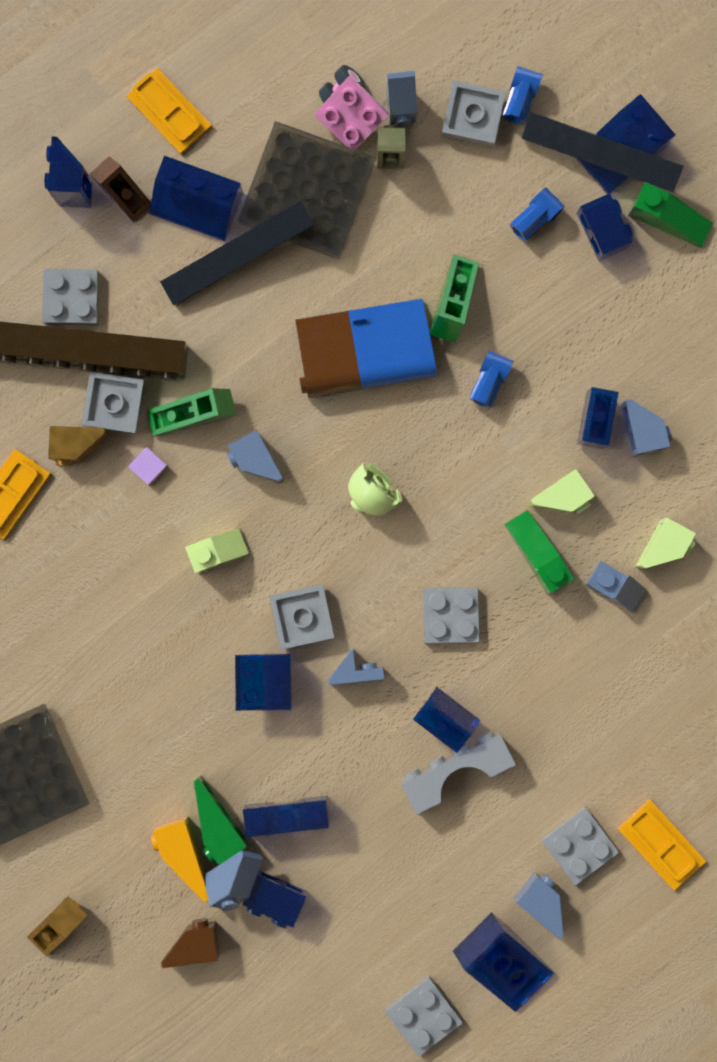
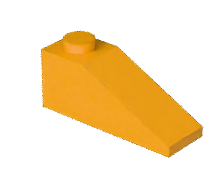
M188 817L157 826L153 830L154 835L151 836L154 851H159L161 858L204 903L208 902L203 876L206 873Z

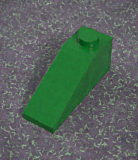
M647 182L639 190L628 214L630 217L699 248L703 247L713 225V222L671 193Z
M455 254L453 255L436 307L430 335L453 343L456 342L465 325L479 265L478 262Z
M211 388L147 410L153 436L214 423L236 416L231 389Z
M528 510L504 524L546 594L552 593L574 580L561 556Z
M199 776L194 781L203 844L206 847L203 850L212 863L216 861L220 865L247 847L249 842L203 777Z

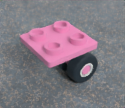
M342 65L334 74L337 82L335 86L331 82H327L319 90V96L324 104L316 111L315 117L354 152L386 119L388 112L365 90V83L361 76L353 68Z

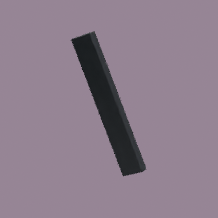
M530 112L521 139L639 181L647 182L670 192L675 191L685 166L534 112Z
M299 201L163 279L160 283L171 303L175 306L315 225L303 203Z

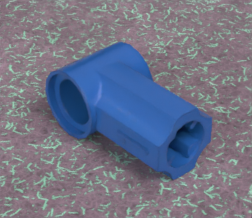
M517 66L510 87L511 93L502 118L516 125H524L532 99L537 94L543 74Z
M547 187L542 189L529 203L530 206L510 224L514 234L524 242L531 238L545 223L549 224L565 208L563 203Z
M489 350L479 371L481 374L475 383L469 399L480 406L491 408L502 382H505L514 361Z

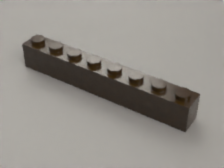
M0 321V362L16 364V360L27 361V365L43 367V363L53 364L54 368L69 370L70 366H78L81 371L97 372V369H106L107 373L112 375H124L125 371L134 372V376L140 378H150L151 374L161 375V379L167 381H177L178 377L185 378L188 355L186 341Z

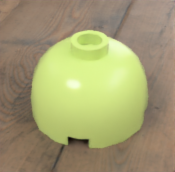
M363 462L352 474L348 484L352 507L359 513L365 512L372 516L388 514L402 502V496L398 489L393 492L389 486L392 483L391 479L371 463L366 467V462Z

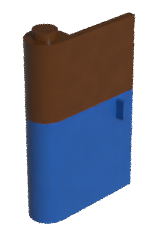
M423 299L295 320L305 376L299 379L302 394L307 393L308 398L437 377Z

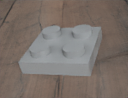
M453 81L441 136L494 147L506 92Z
M43 269L42 323L51 325H98L99 271L91 269Z
M90 372L81 425L137 434L145 380Z
M323 584L269 596L281 650L335 638Z
M478 587L423 589L424 643L479 642Z
M585 807L541 839L575 886L619 853Z
M427 976L385 1008L386 1014L418 1057L463 1023L430 976Z

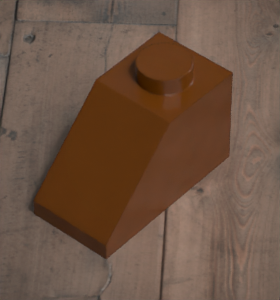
M110 156L89 174L132 222L152 205L122 166Z
M207 918L193 920L192 924L186 927L161 962V967L169 968L217 961L220 951L216 921L208 922Z

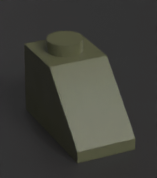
M393 124L378 128L377 168L404 169L405 128H399L398 125Z

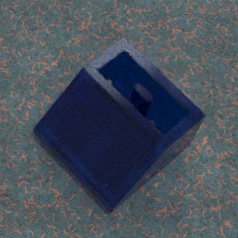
M52 136L51 146L48 145L46 149V159L50 165L49 173L46 172L44 176L45 189H48L51 197L59 206L91 208L93 181L83 165L58 137Z
M292 653L235 655L236 711L291 710L293 708Z

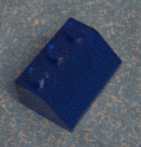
M164 155L155 178L149 214L225 242L244 192L240 182Z

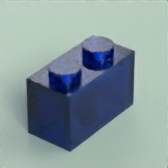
M610 193L580 206L576 214L598 261L629 248L633 242V232L627 223L624 224L621 217V206L616 199L613 200Z
M591 387L586 392L577 445L603 450L609 446L619 392Z
M438 687L434 689L413 718L415 722L456 753L472 736L480 722L479 718Z
M259 870L250 896L243 901L242 905L247 907L246 911L252 915L261 917L263 914L272 918L271 922L279 927L287 928L288 925L293 928L306 900L308 891Z

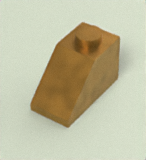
M50 426L48 459L56 461V466L72 467L73 462H82L109 437V431L105 428Z
M67 896L27 938L47 956L87 915L78 902Z

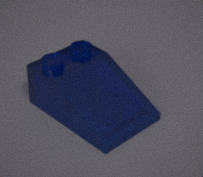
M641 94L620 110L596 133L602 137L654 155H658L669 146L676 136ZM577 159L607 195H610L630 178Z
M492 912L453 950L464 971L515 1012L554 974L552 969L509 926Z

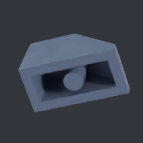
M415 71L387 74L386 98L389 124L405 127L411 125L412 122H416Z
M632 399L626 400L621 404L633 456L660 451L670 447L669 442L672 441L671 430L669 426H665L662 418Z
M257 430L228 445L231 452L227 456L234 469L239 466L244 473L278 483L284 481Z
M240 851L203 875L209 906L221 908L223 911H232L238 908V904L248 899L262 863V856Z
M534 872L514 896V899L519 906L561 939L563 936L560 895L554 889L557 884L547 875L543 874L540 877Z

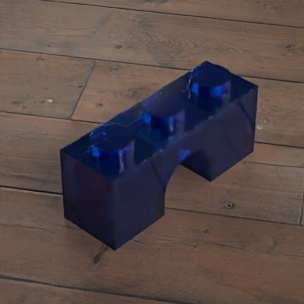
M327 796L300 798L298 801L282 804H273L272 802L248 804L243 808L246 837L329 828L330 824Z

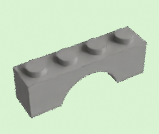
M490 731L478 737V743L470 747L468 744L459 746L453 750L454 755L446 759L440 756L428 763L430 767L422 771L416 768L404 775L405 779L401 781V785L416 815L441 803L442 785L445 779L457 769L473 767L493 777L515 766L499 733L493 734Z

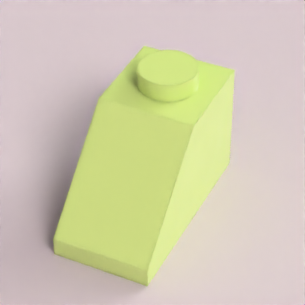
M575 469L528 503L531 507L563 513H571L575 510L579 514L591 506L589 500L594 497V494Z
M669 518L661 519L636 567L644 569L683 558L684 555L688 556L695 545L693 538L696 533Z
M240 529L216 535L185 547L194 572L197 574L249 554Z

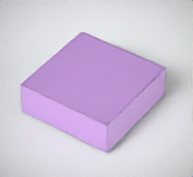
M146 447L128 467L150 486L167 468V465Z

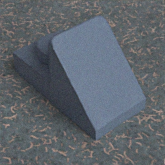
M599 561L586 582V585L631 613L634 612L647 590L630 575L620 573L603 561Z
M352 648L330 676L329 685L384 679L383 667H377V662L360 664L361 669L355 670Z

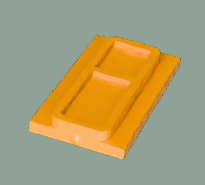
M158 68L152 73L146 74L134 85L133 90L126 95L127 99L180 155L212 127L208 120Z
M14 449L0 469V538L3 540L8 536L51 475L50 472L35 463V460L28 458L17 449Z
M650 799L617 828L673 891L706 862Z

